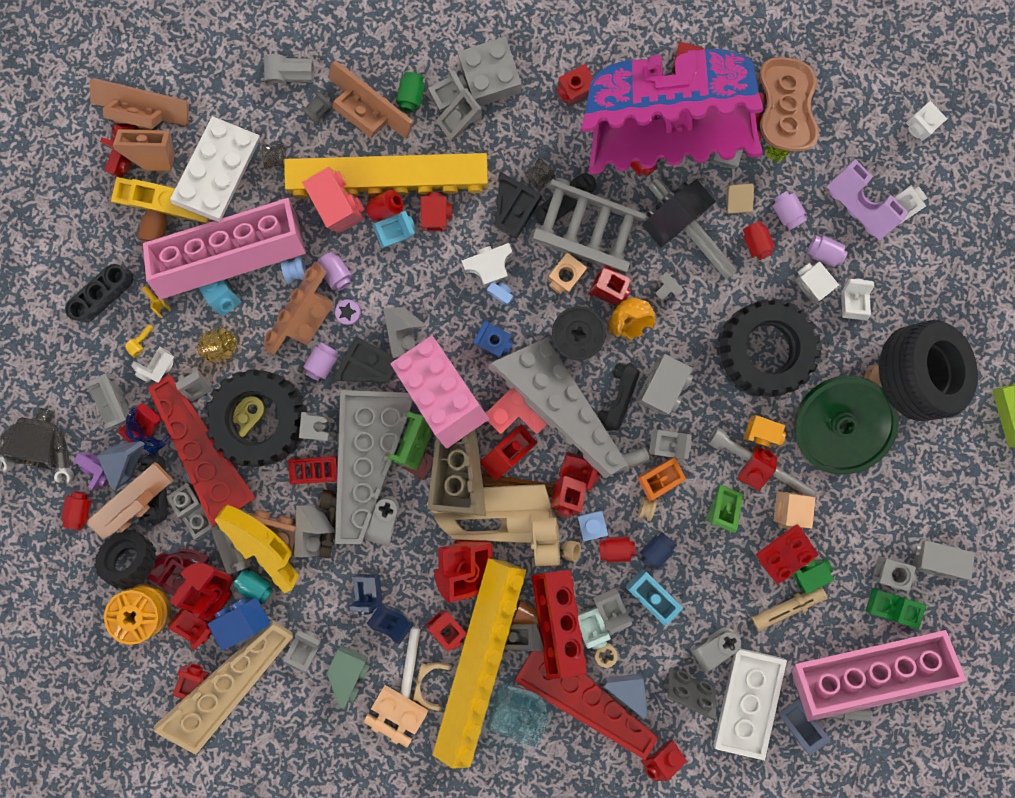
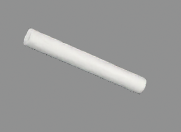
M413 627L409 634L400 694L409 699L420 636V628Z

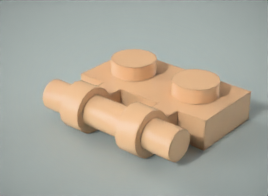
M384 685L371 710L379 714L376 718L368 713L363 723L372 727L371 730L375 733L379 731L391 738V742L394 744L400 743L407 748L412 738L404 734L405 730L415 735L428 710ZM387 718L399 725L397 730L384 723L385 719Z

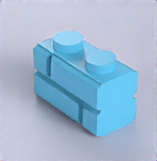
M643 568L625 586L664 626H667L683 609Z

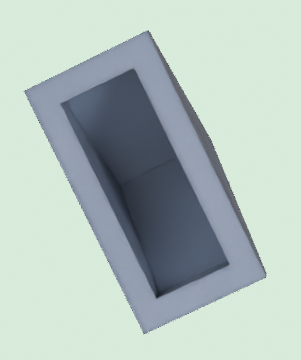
M142 441L116 444L97 455L113 490H117L133 477L138 459L145 445Z
M641 673L604 678L602 682L607 690L645 719L648 716L644 679Z
M799 699L778 713L800 746L809 755H812L831 741L816 720L808 722L803 705Z

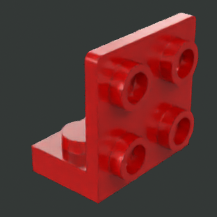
M798 524L756 553L759 563L777 585L788 579L793 573L809 564L819 555Z

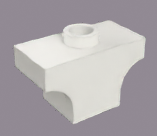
M507 243L494 249L491 246L482 248L477 251L478 255L462 260L465 272L477 274L485 288L490 286L492 282L496 284L508 279L505 263L512 257L513 252L510 244Z

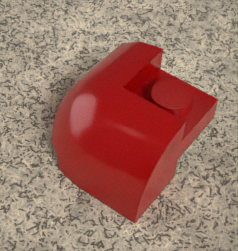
M455 540L453 545L438 548L439 569H434V578L441 596L446 601L451 603L471 598L479 593L488 558L492 559V543L487 541Z
M205 563L192 564L180 573L186 580L177 589L170 601L178 608L191 611L197 618L213 621L216 618L215 613L223 609L233 594L230 591L233 578L226 572Z

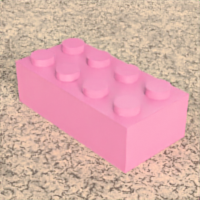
M433 335L390 363L433 433L446 449L489 420Z

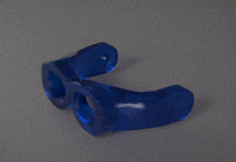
M132 408L126 417V436L134 442L142 441L143 443L149 442L154 446H150L145 443L143 449L151 454H156L169 442L171 435L168 433L162 440L145 437L142 428L135 419L138 410ZM132 431L137 432L140 437H136Z

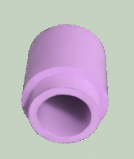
M786 191L774 199L776 203L772 207L783 226H787L789 231L807 221L806 211L795 193L789 194Z
M815 235L807 250V254L811 255L812 259L832 268H835L837 264L842 265L848 253L845 251L844 244L824 235L821 237Z
M330 252L317 261L326 270L327 273L324 279L332 290L338 289L341 291L351 284L350 279L353 275L338 255L335 256L333 252Z
M320 342L318 347H314L303 366L307 369L305 374L317 381L320 378L326 379L337 360L335 357L338 352Z

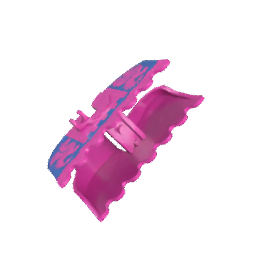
M705 49L688 50V53L680 54L675 60L676 75L663 76L661 55L650 56V59L622 61L604 68L596 74L590 83L587 107L581 127L583 132L593 131L589 173H601L604 171L605 166L610 163L614 164L618 171H625L630 168L633 161H639L644 168H652L660 158H665L669 165L676 166L687 155L692 156L695 162L703 163L714 152L718 153L723 160L733 159L738 150H745L750 157L762 156L763 152L758 137L755 113L762 112L763 105L758 92L753 61L747 56L734 51Z

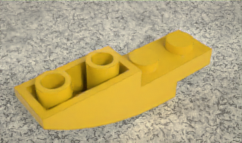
M116 177L111 202L158 211L168 216L202 223L210 222L209 218L171 204L170 198L175 188L136 179L129 180Z
M230 505L224 506L215 518L220 530L228 536L236 550L245 559L254 555L259 565L267 571L274 584L284 594L291 591L300 576L288 561L293 552L263 523Z

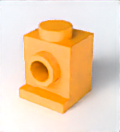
M753 415L750 417L743 439L753 441L756 438L755 443L765 447H770L771 444L781 446L786 437V432H784L785 425Z

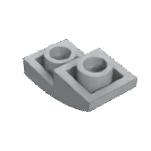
M186 483L167 496L177 517L183 519L194 540H200L211 532L210 527L212 525L207 518L196 491L189 483Z

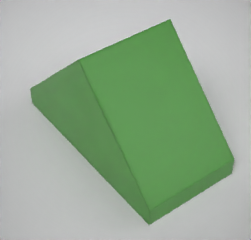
M719 485L705 521L736 533L743 494Z

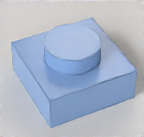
M492 282L487 289L488 294L507 307L513 300V295L510 294L512 290L502 282H499L498 285Z
M602 510L577 516L583 541L608 536Z

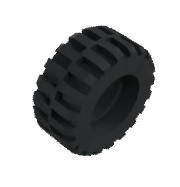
M764 299L751 303L735 312L723 325L724 330L718 337L720 347H717V355L721 357L719 366L720 369H724L727 373L725 375L726 379L729 382H734L736 384L735 388L739 391H746L747 395L761 396L762 398L782 396L798 390L801 384H806L810 379L809 374L815 372L818 366L815 363V359L820 358L821 350L816 349V344L821 341L820 336H815L813 333V329L817 328L814 322H808L805 319L808 314L804 310L797 311L795 309L796 305L790 302L784 304L779 299L771 301ZM770 325L777 328L788 341V360L785 366L776 372H762L754 367L748 358L746 350L748 336L759 326Z
M250 369L246 372L239 371L233 373L231 378L223 379L218 389H213L210 394L213 397L211 402H206L205 410L209 411L208 417H204V425L209 426V431L206 432L208 439H213L215 443L213 448L217 452H222L224 454L223 458L228 461H234L236 465L262 467L286 459L287 455L293 453L298 448L297 444L303 440V438H299L301 413L307 412V407L303 405L301 400L303 397L299 391H296L295 385L284 379L283 376L256 369ZM260 394L270 398L277 406L279 412V424L276 432L271 438L263 442H251L241 437L233 421L236 407L244 398L250 395Z

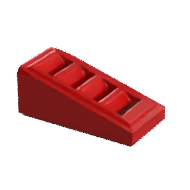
M338 456L289 459L290 485L337 482ZM325 462H329L330 477H326ZM306 463H310L311 478H307ZM315 463H320V477L316 478ZM296 464H301V479H297Z

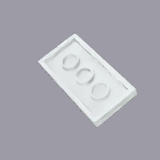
M212 116L170 198L171 204L220 223L255 152L260 135Z
M742 648L733 655L713 744L715 749L765 761L787 663L786 659Z

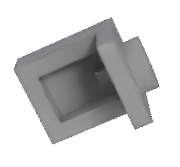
M455 70L450 71V77L429 87L428 90L441 113L445 111L463 89H468V86L463 76H457Z
M652 429L649 454L688 459L692 436L691 434Z
M616 588L593 598L609 634L622 631L632 625Z
M298 630L283 663L306 674L320 647L321 641L317 639L318 636L308 630L304 632Z

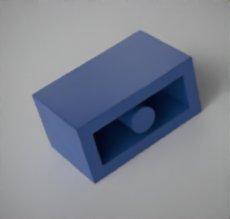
M257 597L248 602L245 598L230 605L232 610H230L229 606L215 613L216 619L208 623L222 651L255 635L271 624Z

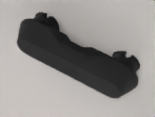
M583 173L570 182V186L592 194L596 189V180L592 175ZM564 195L555 222L573 210L578 200ZM553 196L536 209L535 219L542 226Z
M618 363L615 365V368L618 370H613L614 378L621 379L618 385L617 398L612 402L609 412L604 410L598 412V415L601 416L599 420L606 431L619 430L640 374V371L632 363L626 365Z
M151 452L147 457L141 456L138 459V463H141L138 469L140 472H144L156 462L166 472L165 459ZM166 487L148 503L150 508L140 517L144 524L150 522L156 526L167 518Z

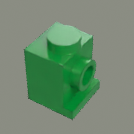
M814 558L809 564L792 574L800 591L806 594L834 581L831 575L833 568L826 558L823 560H815Z

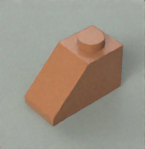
M118 129L113 143L114 150L144 170H172L175 152L170 131Z

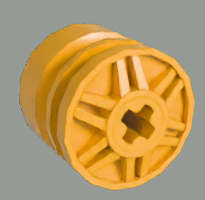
M150 584L136 585L132 589L124 590L115 595L106 605L104 613L105 627L110 636L120 643L128 645L141 643L165 628L172 612L171 603L166 593L159 587Z

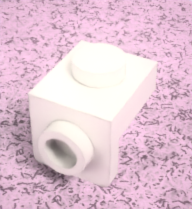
M863 279L848 280L841 295L842 318L869 319L871 316L870 293L874 288L873 281Z
M159 347L147 368L133 361L131 366L136 371L135 375L146 382L152 379L159 383L163 374L168 373L172 368L174 356L166 349Z

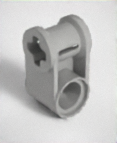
M385 496L377 502L364 540L389 547L399 512V503L394 497ZM386 503H389L390 509L393 510L388 514H385L384 509L381 508Z
M723 627L710 636L701 640L702 643L695 646L694 644L691 646L690 651L703 671L708 672L730 656L736 654L740 650L741 640L733 629ZM727 636L732 642L730 645L725 643L724 638Z

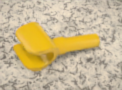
M148 286L142 288L152 302L151 309L160 318H163L160 314L163 307L171 311V307L163 299L157 298Z
M150 324L147 325L136 339H131L126 343V350L134 358L144 351L140 343L153 330L154 327Z

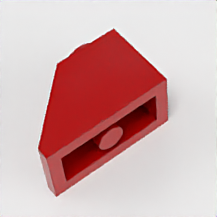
M521 424L480 461V464L496 481L538 442Z

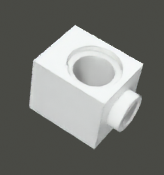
M821 262L813 266L810 263L806 264L797 272L800 276L794 280L812 303L820 301L839 286Z

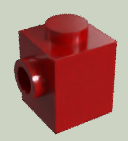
M586 64L564 74L558 79L557 94L562 102L566 100L569 107L587 98L589 95L590 83L593 77Z
M433 192L427 193V196H421L422 231H447V219H452V204H447L446 196H442L441 193Z

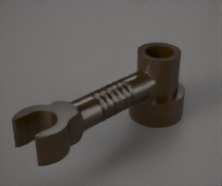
M323 489L319 509L329 511L328 521L334 528V532L324 533L319 557L329 559L335 535L336 494H333L334 491Z

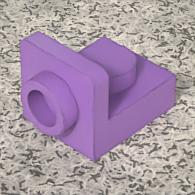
M89 451L78 453L73 462L80 465V470L84 473L94 475L88 488L95 490L107 486L109 482L98 457Z

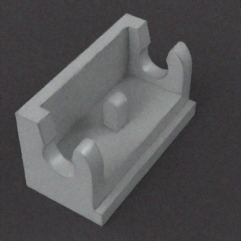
M105 373L85 383L86 388L91 391L105 423L103 425L104 430L111 431L130 421L132 417L131 412L113 374Z
M302 412L299 438L325 441L336 440V433L323 430L326 428V425L323 423H335V420L330 417L316 416V413Z
M925 540L922 541L921 546L917 545L912 566L916 567L915 571L959 582L969 581L972 578L975 553Z

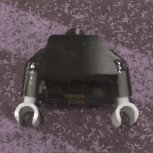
M39 408L35 420L21 417L0 435V468L3 462L4 472L13 469L14 463L53 471L57 467L59 471L54 476L56 482L60 483L62 481V473L67 476V483L73 480L74 473L71 469L67 468L70 466L65 436L55 424L51 423L54 416L53 411Z

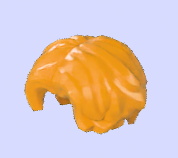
M633 297L622 301L613 311L608 322V331L615 334L616 337L622 335L633 340L635 336L640 337L643 334L642 330L645 327L654 328L656 322L655 312L647 301Z

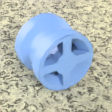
M302 255L292 260L281 261L282 273L287 284L293 283L295 279H304L306 267Z

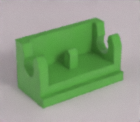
M406 412L405 417L410 420L396 455L389 454L387 459L392 460L395 464L417 471L433 431L423 415Z

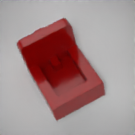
M101 137L100 142L112 149L104 171L112 176L123 178V175L127 174L130 170L131 160L114 150L113 143L115 137H111L110 140Z
M141 403L135 408L130 421L119 429L118 434L129 443L137 441L145 443L155 434L162 418L154 410Z
M756 445L753 448L752 457L739 472L738 479L760 491L775 473L777 457L770 450L762 449Z
M566 452L559 476L560 478L567 476L587 483L586 490L591 491L593 484L598 482L600 473L583 458V455Z
M180 609L168 624V629L190 641V648L194 650L200 644H204L211 635V630L208 626L210 622L197 618L191 611Z
M197 664L184 665L178 670L177 675L179 678L172 696L184 699L208 678L209 672L203 671V667Z
M669 740L652 757H647L646 760L642 759L641 762L645 767L646 774L652 780L669 781L687 760L675 742Z

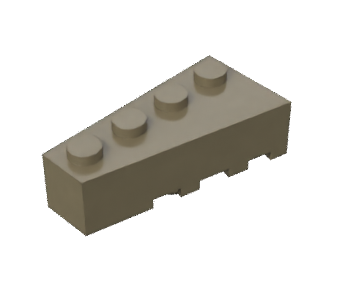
M476 429L447 449L436 437L428 510L486 516Z

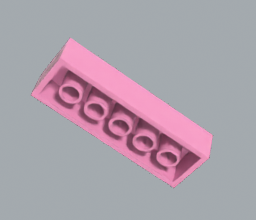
M289 198L222 218L220 223L212 221L143 243L146 281L159 299L306 254L299 219Z
M946 630L795 664L791 671L808 722L955 689L967 681Z

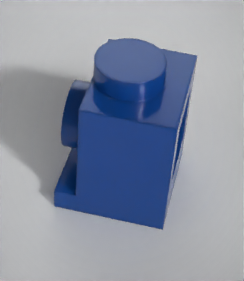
M484 321L473 344L501 358L502 354L508 355L514 342L510 340L511 334ZM498 336L500 341L498 344L493 345L490 343V338Z

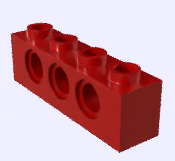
M571 570L531 576L540 636L544 647L543 656L547 679H563L587 674Z

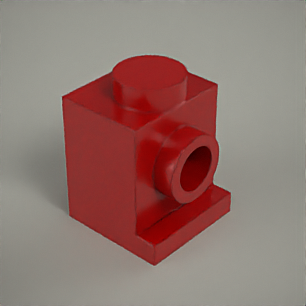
M605 265L597 273L588 295H594L616 307L620 302L627 300L631 291L628 288L631 279Z
M567 476L555 480V489L550 509L556 510V515L562 518H571V516L581 513L587 483Z
M443 609L423 626L439 645L448 652L451 649L453 651L456 650L463 643L464 640L462 638L467 634L453 617ZM448 627V635L442 636L441 631Z

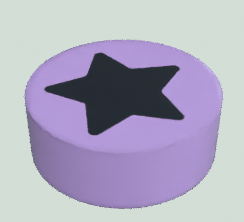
M343 300L336 306L335 316L342 324L353 325L360 319L361 309L356 302Z

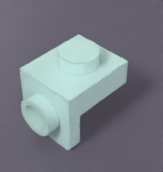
M597 606L578 614L579 627L587 649L592 647L595 650L607 644L606 641L611 638Z

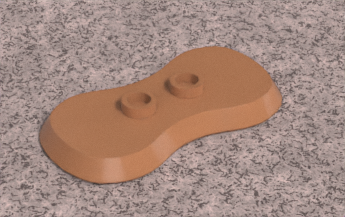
M786 57L768 59L760 69V80L767 95V107L760 125L763 137L771 147L789 152L808 150L816 144L819 137L818 125L811 111V99L817 86L816 75L808 64L800 60Z

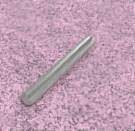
M660 178L654 179L649 184V189L664 204L662 199L671 192L670 189ZM696 220L684 229L725 279L730 278L736 273L737 270Z

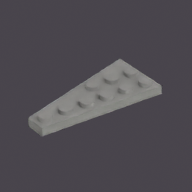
M547 338L498 359L487 367L493 373L497 372L506 380L504 384L511 390L514 388L524 397V402L552 429L556 427L565 436L564 440L570 446L574 444L583 453V458L604 478L611 476L628 465Z
M340 390L335 544H361L373 509L392 461L387 459L389 454L394 455L407 420L405 414L410 411L413 403L409 393Z

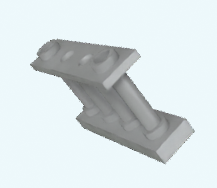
M556 178V180L552 179L549 181L546 188L553 190L554 194L544 224L539 229H533L528 240L564 254L569 253L575 258L597 266L604 267L606 265L621 274L626 273L630 262L623 260L624 256L622 254L633 221L639 222L644 220L646 214L639 212L640 208L634 205L626 204L623 206L572 187L570 182L565 179ZM566 195L578 201L567 234L563 235L562 238L554 235V230L552 229L563 196ZM588 203L601 208L590 243L584 246L577 243L578 239H576ZM610 212L624 217L613 252L606 254L600 252L601 248L599 245Z

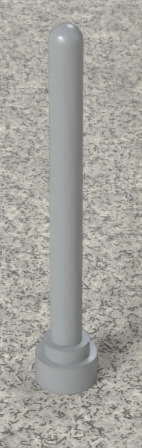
M717 426L710 435L707 444L716 449L718 447L721 449L726 448L748 461L752 457V452L730 440L727 432ZM776 467V471L772 475L773 477L804 495L816 496L815 489Z

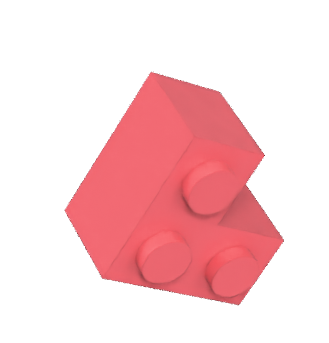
M327 167L302 182L327 228L341 233L366 219L362 213L365 211V208L358 197L355 198L352 194H348L344 186L347 183L340 171L336 172Z
M514 388L510 389L486 412L489 418L488 422L500 434L518 417L535 434H538L547 425L524 402V397Z

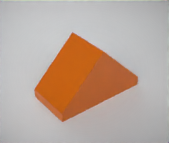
M675 457L646 470L638 477L649 501H653L687 480Z

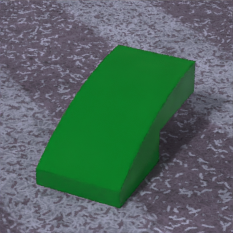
M872 587L865 612L919 629L926 605Z

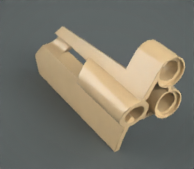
M545 484L483 487L486 516L445 513L432 510L437 524L454 540L531 543V549H534V566L560 565L559 525L554 510L550 509L551 502ZM499 518L501 520V527L498 530L465 531L456 520Z

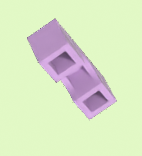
M854 159L826 187L834 199L841 201L847 207V211L852 217L858 218L864 224L865 230L870 235L881 240L903 222L908 212L892 195L882 202L875 203L869 201L864 195L863 188L873 176Z

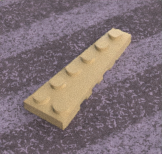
M271 620L269 626L254 635L154 725V732L196 755L293 638L292 632Z

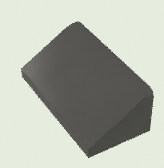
M511 624L504 650L544 651L537 625Z

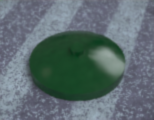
M854 375L837 376L821 382L803 398L794 418V437L802 454L818 469L832 474H853L874 466L889 452L897 436L899 417L897 410L888 401L882 387L874 381Z

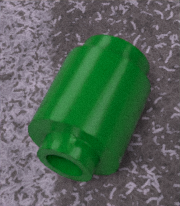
M405 72L404 76L400 78L396 103L400 105L401 110L414 112L415 109H420L425 87L422 75L414 72Z

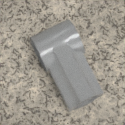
M267 54L264 56V83L268 85H273V83L286 85V82L313 83L314 61L313 59L286 58L279 54Z

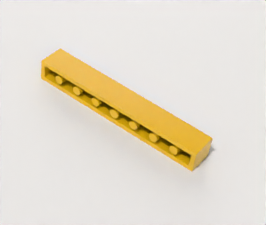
M487 153L284 159L285 189L289 194H293L294 198H307L308 192L302 182L327 167L336 172H341L347 183L344 186L345 190L354 197L358 196V192H368L370 196H377L388 190H394L399 195H407L408 191H418V194L427 195V193H433V190H443L445 194L458 193V189H468L469 193H481L483 189H488Z
M488 558L432 754L452 769L471 767L526 574V569L504 560Z

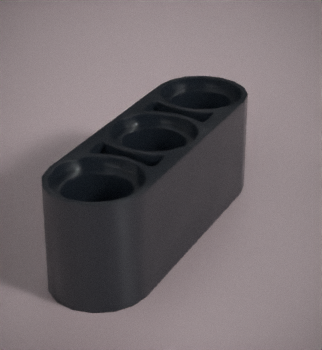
M118 264L106 266L66 303L65 313L67 317L83 323L95 319L131 286L134 279L132 272ZM121 271L122 279L116 283L115 276ZM103 288V296L97 299V291ZM84 305L85 311L83 315L79 316L78 309Z

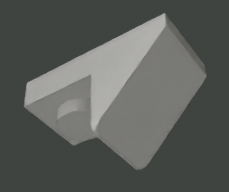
M465 88L438 117L436 122L451 141L457 138L470 123L479 121L482 118V109L468 89Z
M404 307L385 308L383 310L392 357L399 358L415 347L412 330L426 327V325Z
M319 505L296 506L294 557L319 556L321 534L334 532V528L323 511L319 509Z

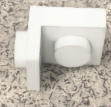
M929 101L906 124L909 126L908 129L911 135L923 141L934 133L947 118Z
M910 185L894 197L908 212L903 222L926 207L924 200L927 197L919 186L914 189Z

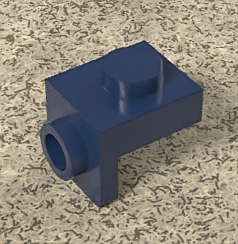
M357 574L353 576L355 602L350 604L348 608L349 611L358 612L359 615H368L373 613V610L379 607L382 602L380 575Z
M382 602L367 622L371 629L388 635L396 644H401L413 627V623L402 611Z

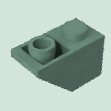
M343 645L337 649L327 675L339 707L345 709L348 702L353 704L359 689L355 688L358 679L364 680L370 666L366 665L367 656Z

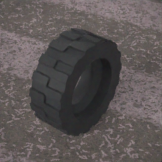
M124 530L122 533L113 534L98 549L99 552L95 557L96 563H94L97 570L96 573L102 580L116 589H132L136 585L143 583V580L151 574L150 572L155 567V560H157L155 553L157 551L152 542L134 530ZM130 548L135 549L137 554L132 564L123 571L117 570L115 565L120 555Z

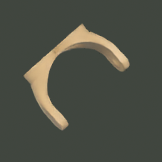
M441 662L421 663L413 701H418L428 709L442 711V705L426 701L421 693L420 684L424 676L431 670L436 668L451 670L452 665Z

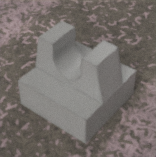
M666 272L659 278L664 285L655 294L663 300L670 292L677 297L684 289Z
M196 367L191 369L192 374L186 377L183 374L178 376V382L175 383L178 391L190 402L213 390L209 381Z

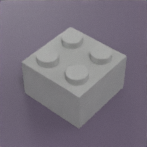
M506 36L458 51L459 64L468 86V91L479 106L521 93V81Z
M666 354L659 356L635 402L661 415H669L671 412H675L681 402V398H679L683 388L687 389L692 381L693 375L690 373L693 368Z

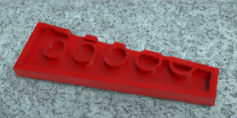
M169 374L162 378L159 383L156 382L148 387V390L164 421L212 527L217 525L215 518L224 506L230 505L240 510L256 498L231 461L223 458L224 454L217 452L213 448V444H215L213 439H208L206 432L209 431L208 428L204 425L188 399L178 391L176 382Z
M530 651L514 678L516 683L644 760L647 759L658 740V736L586 674L563 679H547L543 651Z

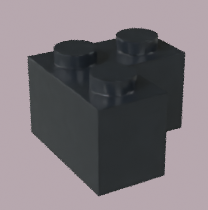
M698 179L689 185L685 181L675 191L672 190L662 199L664 204L661 207L656 205L646 214L649 219L642 226L662 248L706 212L716 201Z

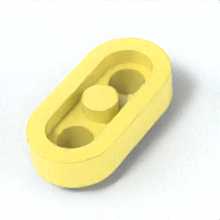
M246 397L238 404L234 411L233 421L234 424L238 423L241 426V430L238 433L243 438L251 432L266 413V405L260 398ZM253 404L257 406L255 414L249 411V407Z

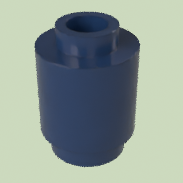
M661 532L658 536L655 535L640 551L643 555L640 560L651 570L654 566L659 570L673 555V550L677 545Z

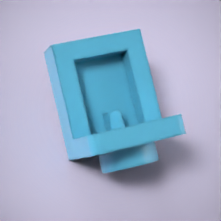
M402 211L396 216L372 225L382 249L407 240L415 234L413 219L407 215L406 211Z
M225 279L198 287L207 303L221 316H225L241 303L240 298L232 292Z

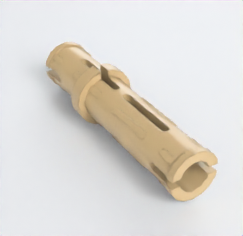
M820 587L809 594L804 592L799 594L797 592L793 594V598L752 616L751 619L758 632L800 611L804 613L808 611L809 607L827 600L824 589Z

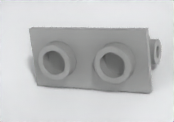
M218 524L210 527L227 574L251 566L249 559H245L236 550L232 541L220 530Z

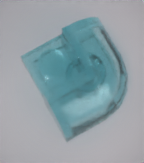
M505 682L497 689L493 697L495 705L486 727L489 731L512 737L516 742L538 748L548 720L545 702L535 692Z

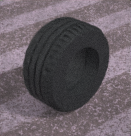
M929 320L899 328L889 336L879 357V377L883 392L895 410L908 419L929 421L954 417L967 408L975 395L978 383V369L974 352L965 336L954 326L943 321Z

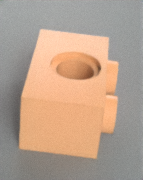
M777 491L773 521L780 523V528L787 530L796 524L802 530L803 527L812 528L816 497Z

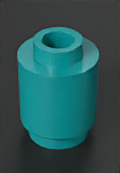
M244 569L233 584L237 588V592L247 599L252 600L257 597L258 601L265 603L273 592L270 589L272 583L253 570L248 571Z

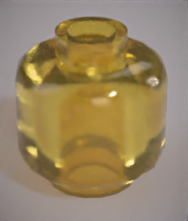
M219 327L200 335L197 351L207 362L217 363L233 357L237 349V340L231 331Z

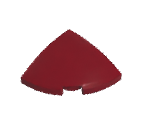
M179 549L178 551L180 552L169 555L163 552L157 555L155 567L150 572L151 574L148 579L174 596L177 589L186 580L185 578L176 579L183 577L180 573L192 564H207L210 559L209 556L192 549Z

